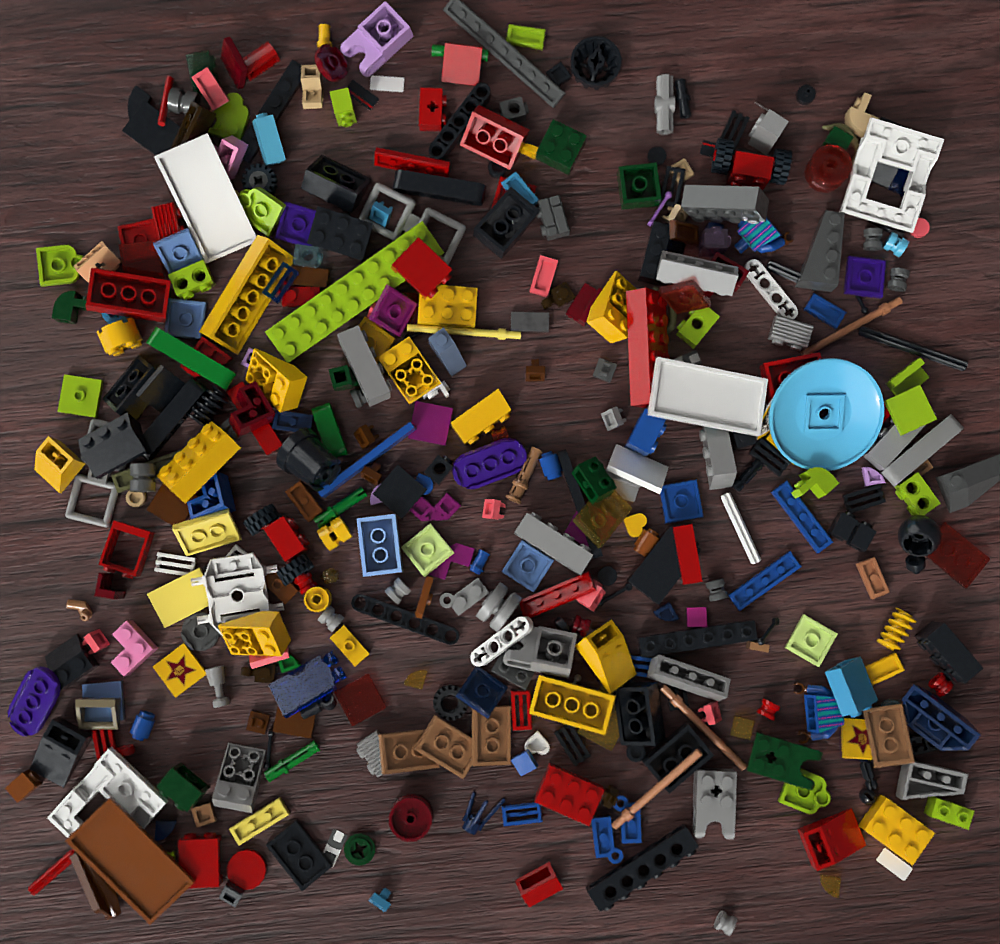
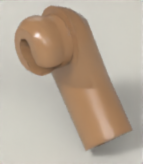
M68 599L67 609L78 610L82 621H88L92 617L93 613L87 602Z

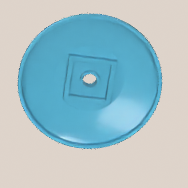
M826 358L809 362L789 374L776 390L769 409L771 437L781 454L801 468L809 470L814 467H820L828 471L843 468L862 457L877 439L884 419L883 396L874 378L866 370L853 362L837 358ZM822 409H828V414L825 417H819Z

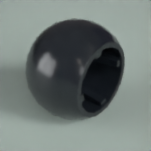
M914 515L908 517L899 527V544L905 552L912 556H928L935 552L941 543V529L937 522L928 516Z

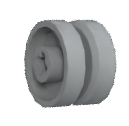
M501 582L494 591L488 594L481 604V609L476 614V617L483 622L487 621L491 614H494L495 616L490 622V627L496 632L501 629L522 599V597L513 592L505 601L503 598L508 592V587Z

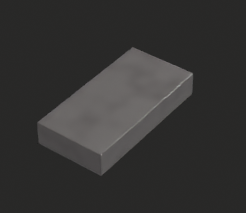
M511 312V331L549 333V313Z

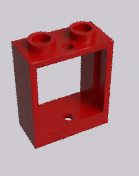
M113 520L98 565L104 566L103 570L107 572H122V576L126 578L140 577L155 532ZM120 531L145 538L135 569L110 562Z

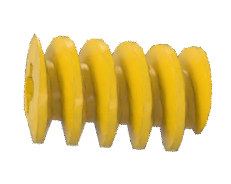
M896 608L899 613H892L895 619L888 620L891 626H884L888 633L881 632L880 635L883 639L876 640L892 651L894 649L901 650L898 642L905 643L902 636H909L905 630L913 629L909 623H917L913 616L899 608Z

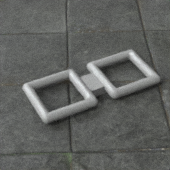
M376 183L359 219L373 223V231L393 241L400 237L402 231H409L421 221L427 225L430 217L456 229L457 231L445 256H440L449 265L466 230V226L431 208H426L420 218L411 213L416 204L413 199L381 183ZM379 192L406 204L394 232L367 219Z
M95 418L91 419L87 434L109 422ZM81 455V458H80V459H81L84 463H86V461L84 460V458H83L82 455ZM126 464L116 469L115 471L120 472L125 470ZM90 469L88 476L77 474L65 517L108 528L119 494L114 482L109 481L111 472L99 479L95 478ZM82 482L111 489L104 519L74 512Z

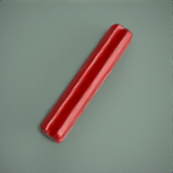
M71 849L33 882L28 887V891L32 895H36L72 863L69 856L76 851Z

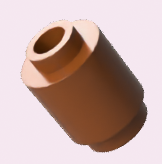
M651 528L648 530L643 529L634 543L635 547L633 550L647 557L660 540L657 538L659 534Z

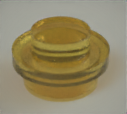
M334 568L326 569L320 578L324 581V584L339 580V571L334 570Z

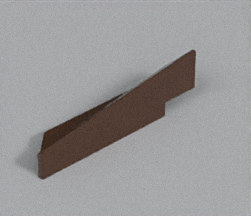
M74 852L69 857L93 912L96 914L103 913L106 920L119 916L121 909L116 891L77 852Z

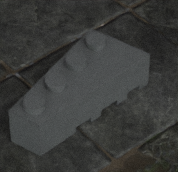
M826 210L821 216L795 287L833 292L838 286L845 213Z

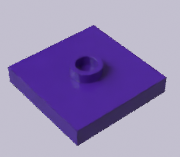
M285 201L286 207L280 217L275 239L312 249L313 245L307 244L316 210Z
M848 256L844 294L881 299L884 291L886 260Z

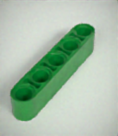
M158 327L154 328L146 341L153 348L226 391L236 376V373Z

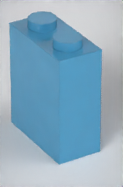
M861 656L844 660L825 671L842 716L850 715L851 717H857L862 714V711L872 708V704L878 701Z

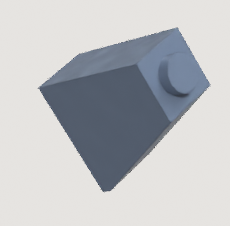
M444 327L428 338L431 349L451 377L467 367L455 342Z

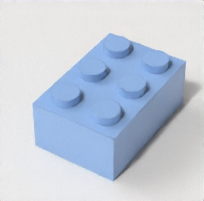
M389 514L356 518L363 577L403 572L397 515Z

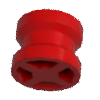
M311 572L294 581L295 585L299 586L301 595L305 594L310 588L318 586L317 582L313 581Z
M943 673L937 674L928 683V686L936 691L938 697L946 695L954 686L951 681L945 679L946 677Z
M763 698L761 701L762 705L756 712L774 721L775 713L781 707Z

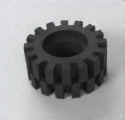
M452 684L444 685L436 692L433 698V708L441 719L454 721L465 714L468 705L459 698H457L458 706L453 710H448L443 705V699L446 696L453 695L456 697L461 689L459 686Z

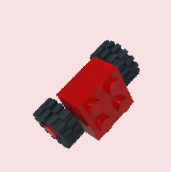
M718 138L713 153L711 173L727 175L726 184L731 186L760 187L762 191L768 182L780 185L786 184L789 169L791 168L792 151L776 148L772 157L736 151L733 156L734 141Z
M273 504L263 507V509L258 510V512L252 514L243 522L252 536L265 531L284 561L287 562L286 566L276 572L285 586L314 568V565L305 553L310 550L308 547L310 542L304 534L302 535L298 532L299 526L293 518L281 517Z

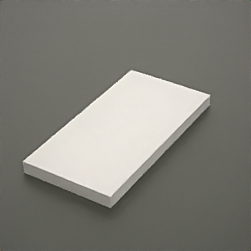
M208 133L154 156L206 264L253 243L256 234Z
M657 357L648 416L758 437L761 435L768 379Z

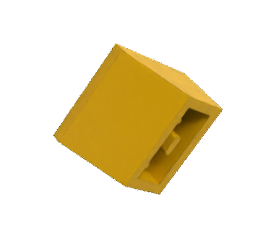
M50 436L36 450L34 470L59 493L66 489L85 465L63 442Z

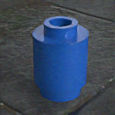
M550 451L542 454L539 462L548 481L561 477V471L563 470L557 453L553 454Z
M140 710L130 730V733L133 734L132 738L139 741L149 738L155 723V714Z

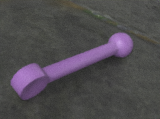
M671 191L665 193V198L649 220L647 225L650 227L667 200L672 197Z

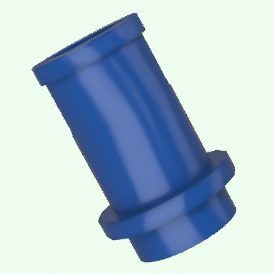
M481 549L478 550L479 552L473 564L469 565L471 567L470 571L478 575L484 572L482 569L490 556L489 553Z

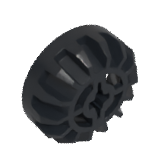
M600 36L585 38L575 46L570 61L571 74L574 75L575 81L583 84V87L586 89L588 87L594 88V90H599L600 87L607 88L610 83L615 82L620 72L622 63L620 51L607 38ZM589 57L587 64H584V60ZM597 58V66L594 71L595 59ZM605 61L607 63L608 68L604 67ZM582 67L587 68L590 78L585 76ZM602 71L607 72L604 77L596 79V77L600 75Z

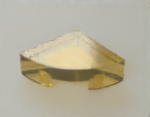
M417 670L411 673L403 685L422 690L427 670Z
M820 874V882L824 890L831 896L839 898L841 878Z

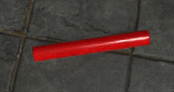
M171 76L166 77L157 123L159 126H165L168 95L174 82V78Z

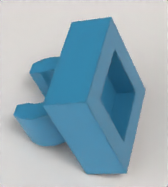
M376 201L372 205L369 219L386 227L389 223L393 207L387 208L384 206L383 201L380 203Z
M383 888L379 895L373 893L368 901L385 912L391 905L386 901L391 892Z

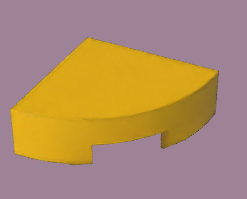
M524 144L521 154L536 159V152L539 147Z

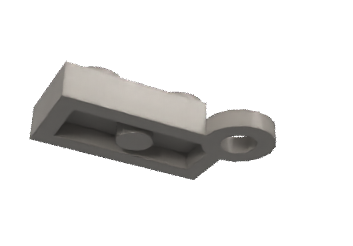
M477 578L454 596L450 593L442 594L439 601L442 607H452L459 616L489 594L480 579ZM445 597L451 599L449 604L444 603L443 599Z

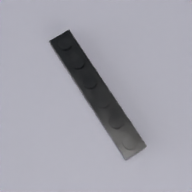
M292 59L258 114L267 113L268 116L273 115L275 123H277L302 84L301 64ZM251 123L241 141L248 144L242 160L249 165L260 150L253 123Z

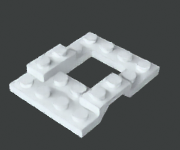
M870 118L852 165L851 178L840 212L913 233L926 196V183L932 167L938 160L944 139ZM877 162L909 171L903 189L905 193L900 208L866 199Z
M110 747L95 763L87 776L70 791L47 819L68 838L72 832L84 823L77 814L100 792L107 799L112 797L144 829L165 806L168 800L113 747Z

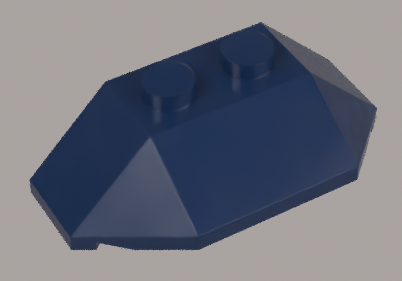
M913 684L902 698L907 725L940 751L969 750L981 736L980 732L963 715L932 692L916 684Z

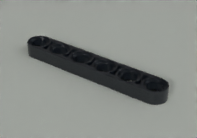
M566 449L558 451L557 455L576 511H578L591 554H593L592 557L593 559L601 557L603 554L580 487L572 475L573 467Z
M364 594L354 596L351 601L353 609L442 643L453 645L459 640L460 635L457 629L424 616L422 619L418 618L420 620L419 627L412 628L409 625V620L412 617H416L415 613ZM358 597H362L366 601V605L363 608H357L355 605V600ZM381 604L384 607V612L381 615H376L373 612L374 605ZM395 610L400 611L402 614V618L398 622L391 619V614ZM428 625H437V634L430 635L427 632ZM450 630L456 633V639L452 642L445 638L446 632Z

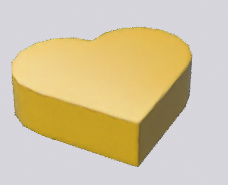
M637 513L623 518L628 534L631 537L640 536L643 531L642 527L647 523V518L644 514Z

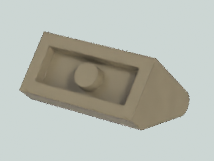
M120 698L75 699L79 729L119 730ZM85 707H111L113 722H85Z

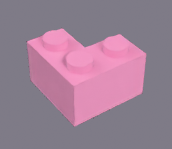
M231 135L221 140L219 148L214 145L230 180L236 177L248 144Z
M128 620L112 634L125 649L111 663L123 676H128L148 659L158 647L133 620Z

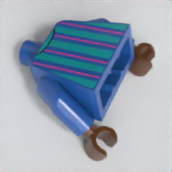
M766 217V222H759V224H751L747 221L738 223L739 229L737 232L742 238L734 246L740 253H743L748 247L754 252L766 253L773 252L784 245H789L794 239L788 241L786 235L790 232L782 235Z
M795 683L794 685L802 687L801 692H794L795 694L799 695L807 692V694H804L807 732L804 730L797 732V735H806V738L799 740V742L805 744L809 739L814 741L830 738L837 731L838 727L844 724V716L841 715L833 692L820 685L804 686L801 683Z

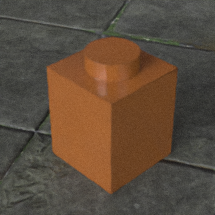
M29 769L22 772L5 789L19 803L25 800L42 783L39 781L40 777L38 774Z

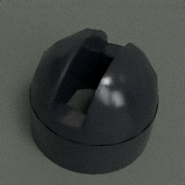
M864 788L859 793V799L864 804L870 805L876 801V794L873 790ZM865 793H868L872 799L869 800Z

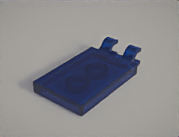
M333 651L327 653L323 659L320 655L269 684L272 694L286 719L336 690L337 686L335 684L347 678L341 666L331 672L329 667L339 662Z

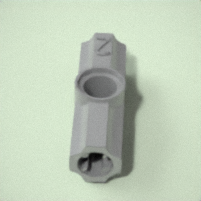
M662 74L656 78L654 111L656 113V133L660 135L673 133L675 96H673V76L669 74Z

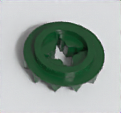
M362 833L352 835L344 846L346 859L357 866L369 863L373 859L376 850L374 841L369 835ZM357 843L360 846H366L363 849V855L360 852H354L357 848Z

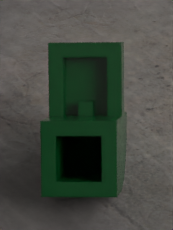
M76 291L64 292L54 303L52 319L57 322L77 324L79 310L87 311V297H81V294Z
M348 365L328 369L334 391L348 390L359 386L351 367H348Z

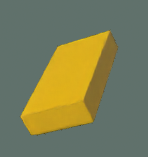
M895 652L865 666L872 686L905 671Z

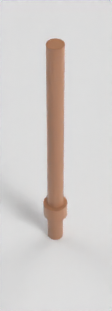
M897 297L888 303L885 302L879 305L878 309L800 352L801 355L813 354L873 319L890 313L891 309L903 303L902 299Z
M666 684L661 686L660 690L670 699L669 702L674 707H678L741 771L747 767L683 702V698L675 694Z
M696 749L630 808L626 807L621 812V815L611 823L612 827L617 830L623 823L634 818L638 810L703 755L702 752Z

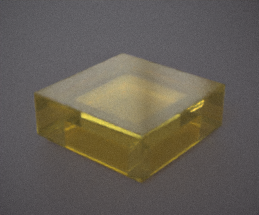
M734 716L730 735L750 740L754 720Z

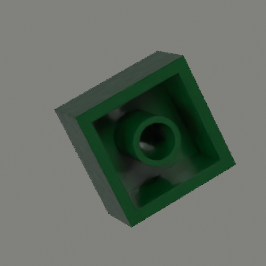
M553 119L536 152V160L570 175L585 145L587 135Z
M657 162L619 166L617 179L621 210L659 206L661 192Z
M181 762L172 767L156 786L163 797L170 798L175 802L174 805L179 810H185L186 812L196 806L210 788L207 783Z

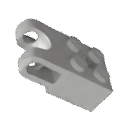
M522 624L519 628H515V629H516L517 631H518L519 629H524V628H525V627H524L525 625ZM539 626V628L533 627L530 633L519 640L524 647L520 650L506 651L503 662L511 667L569 678L577 634Z
M700 767L694 772L693 835L695 838H703L707 825L715 821L721 823L722 834L726 839L733 840L735 838L737 772L735 770ZM717 785L718 791H716V793H713L711 789H714Z

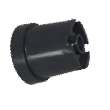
M302 428L291 434L280 447L276 458L277 466L288 474L295 475L315 491L323 490L322 486L325 484H332L341 470L339 466L340 460L321 443L320 437L311 428Z

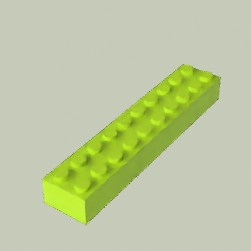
M423 221L265 331L287 363H290L378 301L386 285L395 289L406 280L398 272L395 273L391 269V265L418 237L439 257L444 254V251Z

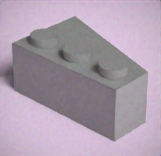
M769 109L766 115L762 113L748 135L751 137L748 144L767 156L789 121Z
M702 426V430H699L700 441H703V457L706 461L709 490L730 488L733 486L737 470L729 431Z
M915 761L912 764L901 765L895 796L901 800H909L911 798L964 794L968 774Z

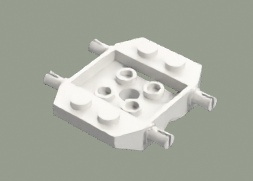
M253 552L210 559L205 574L202 577L191 578L192 586L202 584L205 586L210 614L197 616L198 625L210 622L221 634L218 625L260 611H284L283 602L277 604L269 603L265 579L267 574L278 572L277 564L263 566ZM254 573V576L215 582V579ZM236 590L243 593V598L239 601L232 598V593Z

